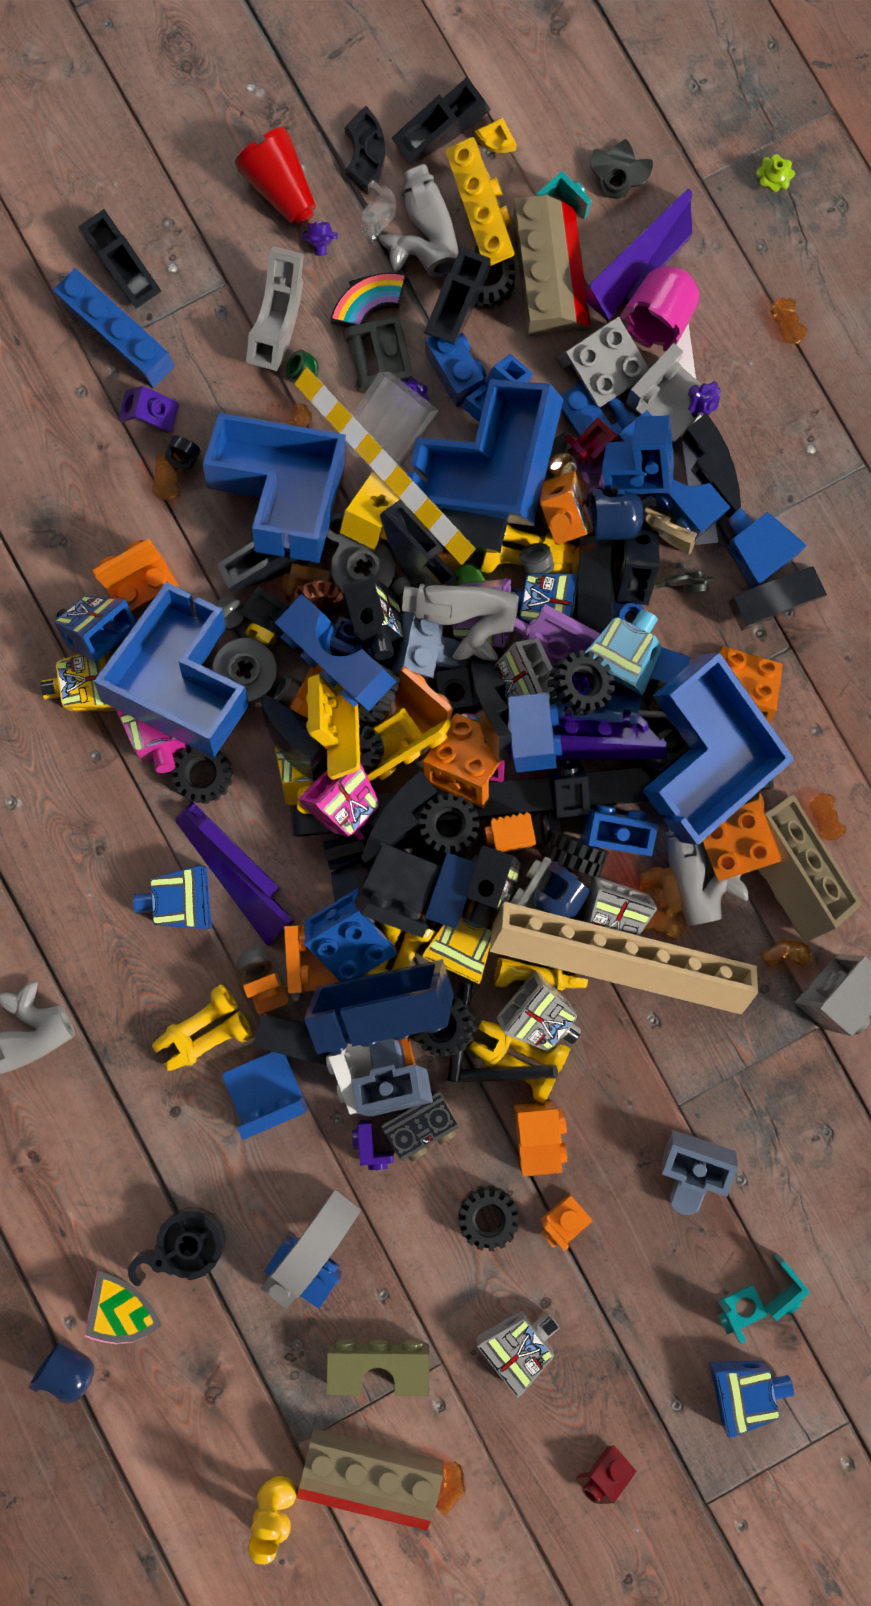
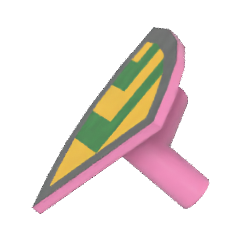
M101 1271L97 1272L84 1337L110 1344L132 1343L147 1337L161 1326L152 1306L139 1291L115 1276Z

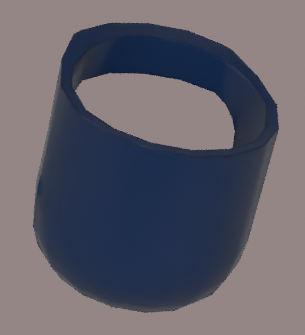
M591 489L590 500L595 540H625L635 537L643 524V506L640 498L635 493L624 491L621 497H607L602 493V489Z
M551 860L546 868L550 872V879L541 891L535 889L532 897L533 906L536 910L574 919L591 894V891L567 869Z
M59 1341L35 1373L28 1388L35 1392L39 1390L47 1391L62 1403H74L85 1394L94 1376L93 1361L84 1353Z

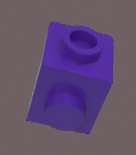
M372 1119L359 1120L358 1129L352 1130L353 1150H359L360 1166L368 1165V1170L387 1169L388 1164L394 1163V1152L374 1153Z

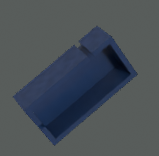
M443 959L318 986L304 1020L316 1053L329 1052L335 1054L345 1050L348 1044H351L352 1047L358 1045L368 1047L376 1044L378 1041L391 1038L401 1040L411 1034L420 1032L435 1033L444 1027H448L454 993Z

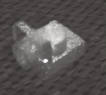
M373 180L368 184L369 199L373 203L366 206L360 218L362 234L371 242L397 215L396 198L392 191L385 185L380 187Z

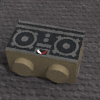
M439 1089L431 1093L432 1103L403 1109L382 1121L381 1127L400 1161L406 1158L414 1161L428 1152L426 1147L433 1142L438 1141L440 1145L456 1136L454 1130L459 1128V1123Z

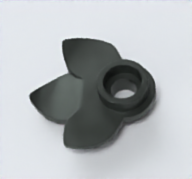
M624 139L615 145L609 154L600 149H594L591 155L590 166L592 172L600 179V188L603 194L611 199H620L628 194L630 188L641 186L648 180L652 172L653 160H635L629 141ZM615 181L618 182L620 186L615 187L612 186L610 183Z
M705 571L688 572L685 575L664 578V582L656 584L655 589L683 585L684 593L710 590L709 583L715 582L716 578L712 576L705 577Z

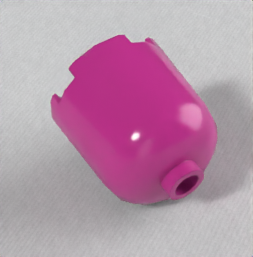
M661 266L652 270L643 280L621 314V319H625L628 323L627 331L629 335L647 348H651L653 344L663 346V351H667L673 343L677 345L699 305V287L684 269L673 266Z

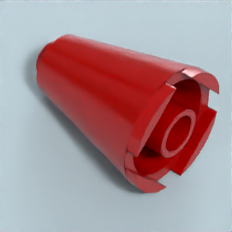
M278 127L263 134L266 140L258 145L254 141L250 143L237 156L234 163L237 171L290 224L297 222L301 226L313 218L314 213L312 211L315 209L316 204L291 136L285 127Z

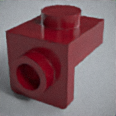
M599 417L594 420L576 441L569 434L564 437L572 446L567 452L580 465L587 461L594 469L604 460L606 442L622 441Z
M613 1445L607 1446L590 1471L580 1473L576 1480L582 1485V1492L590 1501L595 1504L615 1503L637 1471Z

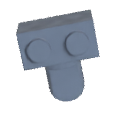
M405 612L402 614L404 639L396 643L391 670L400 674V670L407 667L413 673H419L427 681L433 678L435 667L452 670L464 668L469 663L471 657L464 660L452 658L461 641L443 636V625L428 622L423 618H416V613Z
M391 1038L378 1041L370 1046L373 1067L370 1070V1075L352 1079L357 1114L372 1117L433 1102L427 1069L417 1065L406 1066L403 1046L399 1040Z
M673 1129L661 1159L662 1175L675 1179L670 1191L671 1205L675 1211L682 1215L697 1213L707 1190L727 1197L738 1169L736 1151Z

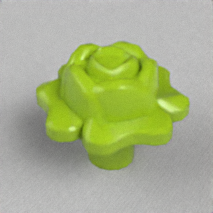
M778 154L773 155L771 159L765 157L762 160V166L756 172V175L761 178L760 186L767 187L774 193L778 192L780 188L783 190L788 189L790 180L795 176V171L790 169L792 162L784 160Z

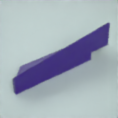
M689 188L588 286L585 302L605 320L609 321L623 301L628 304L646 276L652 270L665 266L691 238L692 191Z
M571 712L569 714L565 713L564 718L558 717L559 724L553 725V735H560L562 755H556V759L666 758V741L664 739L660 740L649 729L648 723L640 715L636 725L630 724V715L628 714L623 715L622 723L573 719ZM508 715V729L511 732L510 715ZM511 745V758H509V760H514V759H513V749H512V745Z
M192 801L176 817V823L265 944L271 945L285 931L284 926H290L295 921L272 898L281 888Z

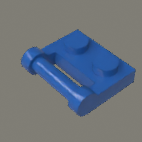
M582 382L560 395L564 399L561 413L577 437L597 417L616 434L636 419L633 413H628L618 396H616L607 403L618 420L617 423L611 426L600 407H597Z

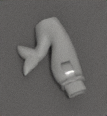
M419 165L404 173L406 182L403 186L405 207L410 220L429 239V242L417 236H401L397 234L380 235L379 240L386 249L391 251L390 263L395 273L401 269L409 255H415L422 263L428 275L442 277L451 272L459 253L457 239L446 204L435 184L434 176L429 174L426 165Z
M420 584L419 588L405 586L402 611L416 613V618H423L428 622L439 625L458 624L482 615L483 617L472 626L468 635L460 642L452 658L464 660L475 655L483 660L494 661L498 659V655L487 639L495 634L513 632L519 596L494 588L478 586L432 585L427 586L425 590V585Z
M668 827L669 831L665 832V836L667 837L669 868L687 926L722 919L721 897L725 892L748 901V890L740 880L741 875L722 881L717 880L715 875L703 890L708 862V854L703 841L698 845L679 842Z
M37 981L26 984L18 994L0 993V1004L7 1011L15 1014L23 1023L36 1029L35 1031L0 1032V1074L16 1070L42 1058L75 1036L73 1024L62 1006L58 1005L43 1009L34 1006L38 987Z

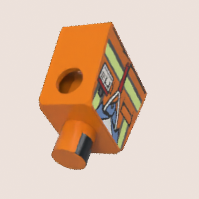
M575 471L544 481L540 504L556 545L587 535L594 530L593 519L589 508L585 504L586 500ZM563 489L561 492L556 494L555 491Z

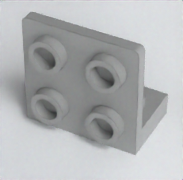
M620 317L605 324L557 357L563 368L572 364L597 407L605 405L636 384L649 370Z
M675 343L670 346L631 389L626 402L639 415H642L647 410L652 416L670 415L672 443H675L683 435L686 428L699 417H693L691 415L692 412L688 410L692 401L688 391L693 385L699 387L702 385L679 364L683 350Z

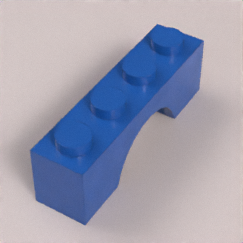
M76 268L53 289L61 305L82 325L90 327L107 341L129 367L152 388L175 367L169 352Z
M647 410V411H645V412H644L642 415H640V416H652V415H651L650 412ZM635 420L617 434L621 438V442L633 441ZM672 479L671 493H656L657 502L664 510H670L677 518L678 526L697 533L695 540L723 518L730 509V506L710 483L700 486H688Z
M302 594L275 622L284 631L280 637L294 650L300 646L304 650L300 656L314 669L319 664L324 669L320 675L334 688L339 683L344 688L340 694L354 707L360 703L370 711L397 682L363 649L348 656H333L330 651V639L335 625Z

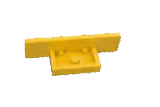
M471 137L447 148L446 155L480 254L491 258V266L514 256L515 253L510 241L512 237L508 228L513 222L507 206L501 207L498 197L503 196L497 177L490 178L475 138Z
M318 674L308 678V693L306 695L308 721L306 722V727L311 738L316 739L327 749L328 776L335 780L360 770L358 704L354 707L340 694L344 688L339 683L334 688Z
M402 708L381 721L378 725L372 727L383 740L384 756L376 769L366 773L369 782L376 777L380 780L385 779L396 770L395 766L402 761L405 765L411 763L421 755L420 750L429 745L433 749L447 739L446 732L452 725L451 722L446 719L422 734L406 710ZM360 748V759L363 751L367 749Z

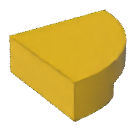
M503 118L475 130L476 140L484 148L492 152L509 153L516 150L517 144Z
M250 623L245 631V636L264 643L269 650L273 649L278 641L274 633L254 623Z

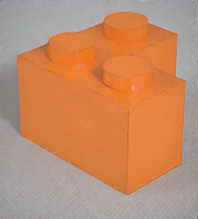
M546 1101L544 1104L535 1102L514 1105L522 1177L563 1173L562 1163L567 1162L566 1145L561 1139V1134H567L565 1113H562V1109H558L553 1101Z

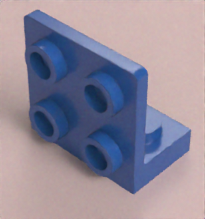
M356 888L305 920L304 944L340 982L359 978L397 954L393 944L368 917L361 915L354 901L359 888Z
M271 1052L226 1071L222 1075L241 1121L237 1129L242 1140L305 1114L308 1109L286 1055Z

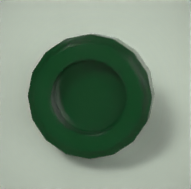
M301 349L294 352L286 367L288 379L296 382L306 367L317 377L319 372L317 359L312 354Z

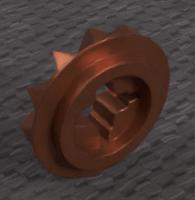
M326 581L306 583L297 588L291 595L292 604L302 594L322 613H332L333 608L341 606V600L343 599L341 588L334 583Z

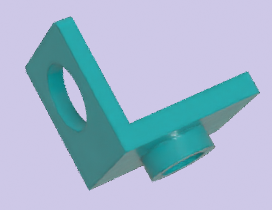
M563 171L556 175L535 195L547 194L554 198L559 194L569 205L575 207V211L583 219L589 215L592 200L586 195L584 187L578 181H572Z
M776 1253L773 1257L794 1281V1283L764 1307L775 1321H778L785 1314L789 1315L798 1310L802 1305L801 1300L811 1292L786 1261Z
M752 1284L717 1301L722 1311L718 1318L727 1335L733 1333L740 1344L746 1342L741 1329L767 1317V1312ZM747 1297L753 1300L755 1309L751 1315L741 1316L737 1313L736 1304L741 1298Z

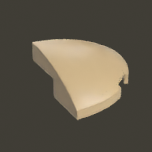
M647 507L643 512V520L653 531H657L659 536L667 543L687 554H691L696 542L694 540L697 533L671 523V517Z

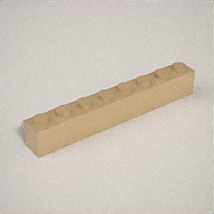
M508 902L503 903L492 925L490 952L741 1015L758 994L757 966Z

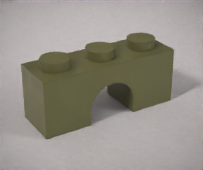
M339 1339L335 1341V1344H329L327 1353V1395L361 1396L364 1374L373 1368H383L394 1378L395 1396H429V1345H423L422 1341L411 1339L403 1341L402 1344H389L387 1340L374 1339L370 1340L369 1344H355V1340Z

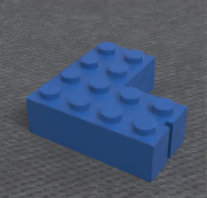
M490 379L475 443L417 437L410 465L425 478H429L428 483L415 472L409 471L408 476L439 509L481 514L505 519L508 523L534 526L564 399L551 384Z
M219 413L203 462L207 488L261 498L252 527L255 552L284 557L286 551L290 552V558L320 562L346 462V435Z
M166 582L95 679L94 684L101 702L214 758L248 708L247 694L244 686L201 666L226 631L223 609L199 597H196L193 603L191 593Z
M720 652L701 654L653 695L690 749L642 791L659 814L667 815L663 820L679 842L698 845L795 759Z

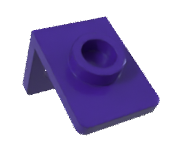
M139 386L125 392L118 420L125 422L137 418L167 433L172 432L179 403L145 386ZM134 398L133 405L131 409L128 411L129 404L131 400Z

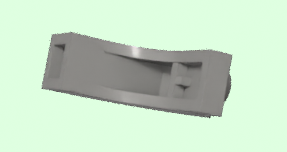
M272 246L270 249L264 299L258 319L248 335L246 363L275 371L281 365L290 344L300 306L304 279H301L304 254Z
M334 1190L260 1289L287 1310L292 1302L299 1298L330 1258L356 1220L361 1209Z

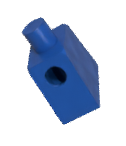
M741 508L727 520L729 525L738 534L728 544L727 549L750 589L760 586L807 546L768 512L753 522Z

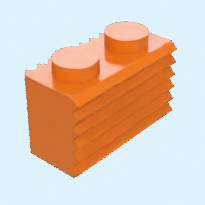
M528 812L524 815L519 813L518 816L513 814L511 818L507 815L504 819L502 817H499L498 820L493 818L489 826L483 829L486 847L503 853L531 848L536 844L531 814Z

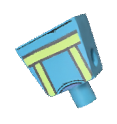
M644 609L639 611L632 624L616 617L585 653L588 651L594 652L593 659L600 655L604 659L601 665L609 664L611 669L606 673L607 675H614V682L643 695L662 647L656 636L650 633L658 618Z

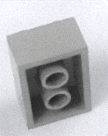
M836 954L795 1001V1004L825 1030L848 1036L860 1034L871 1021L868 1018L871 1015V961L866 956Z

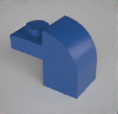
M509 354L493 366L484 384L466 397L461 407L476 421L480 422L490 379L530 382L534 373L513 355Z

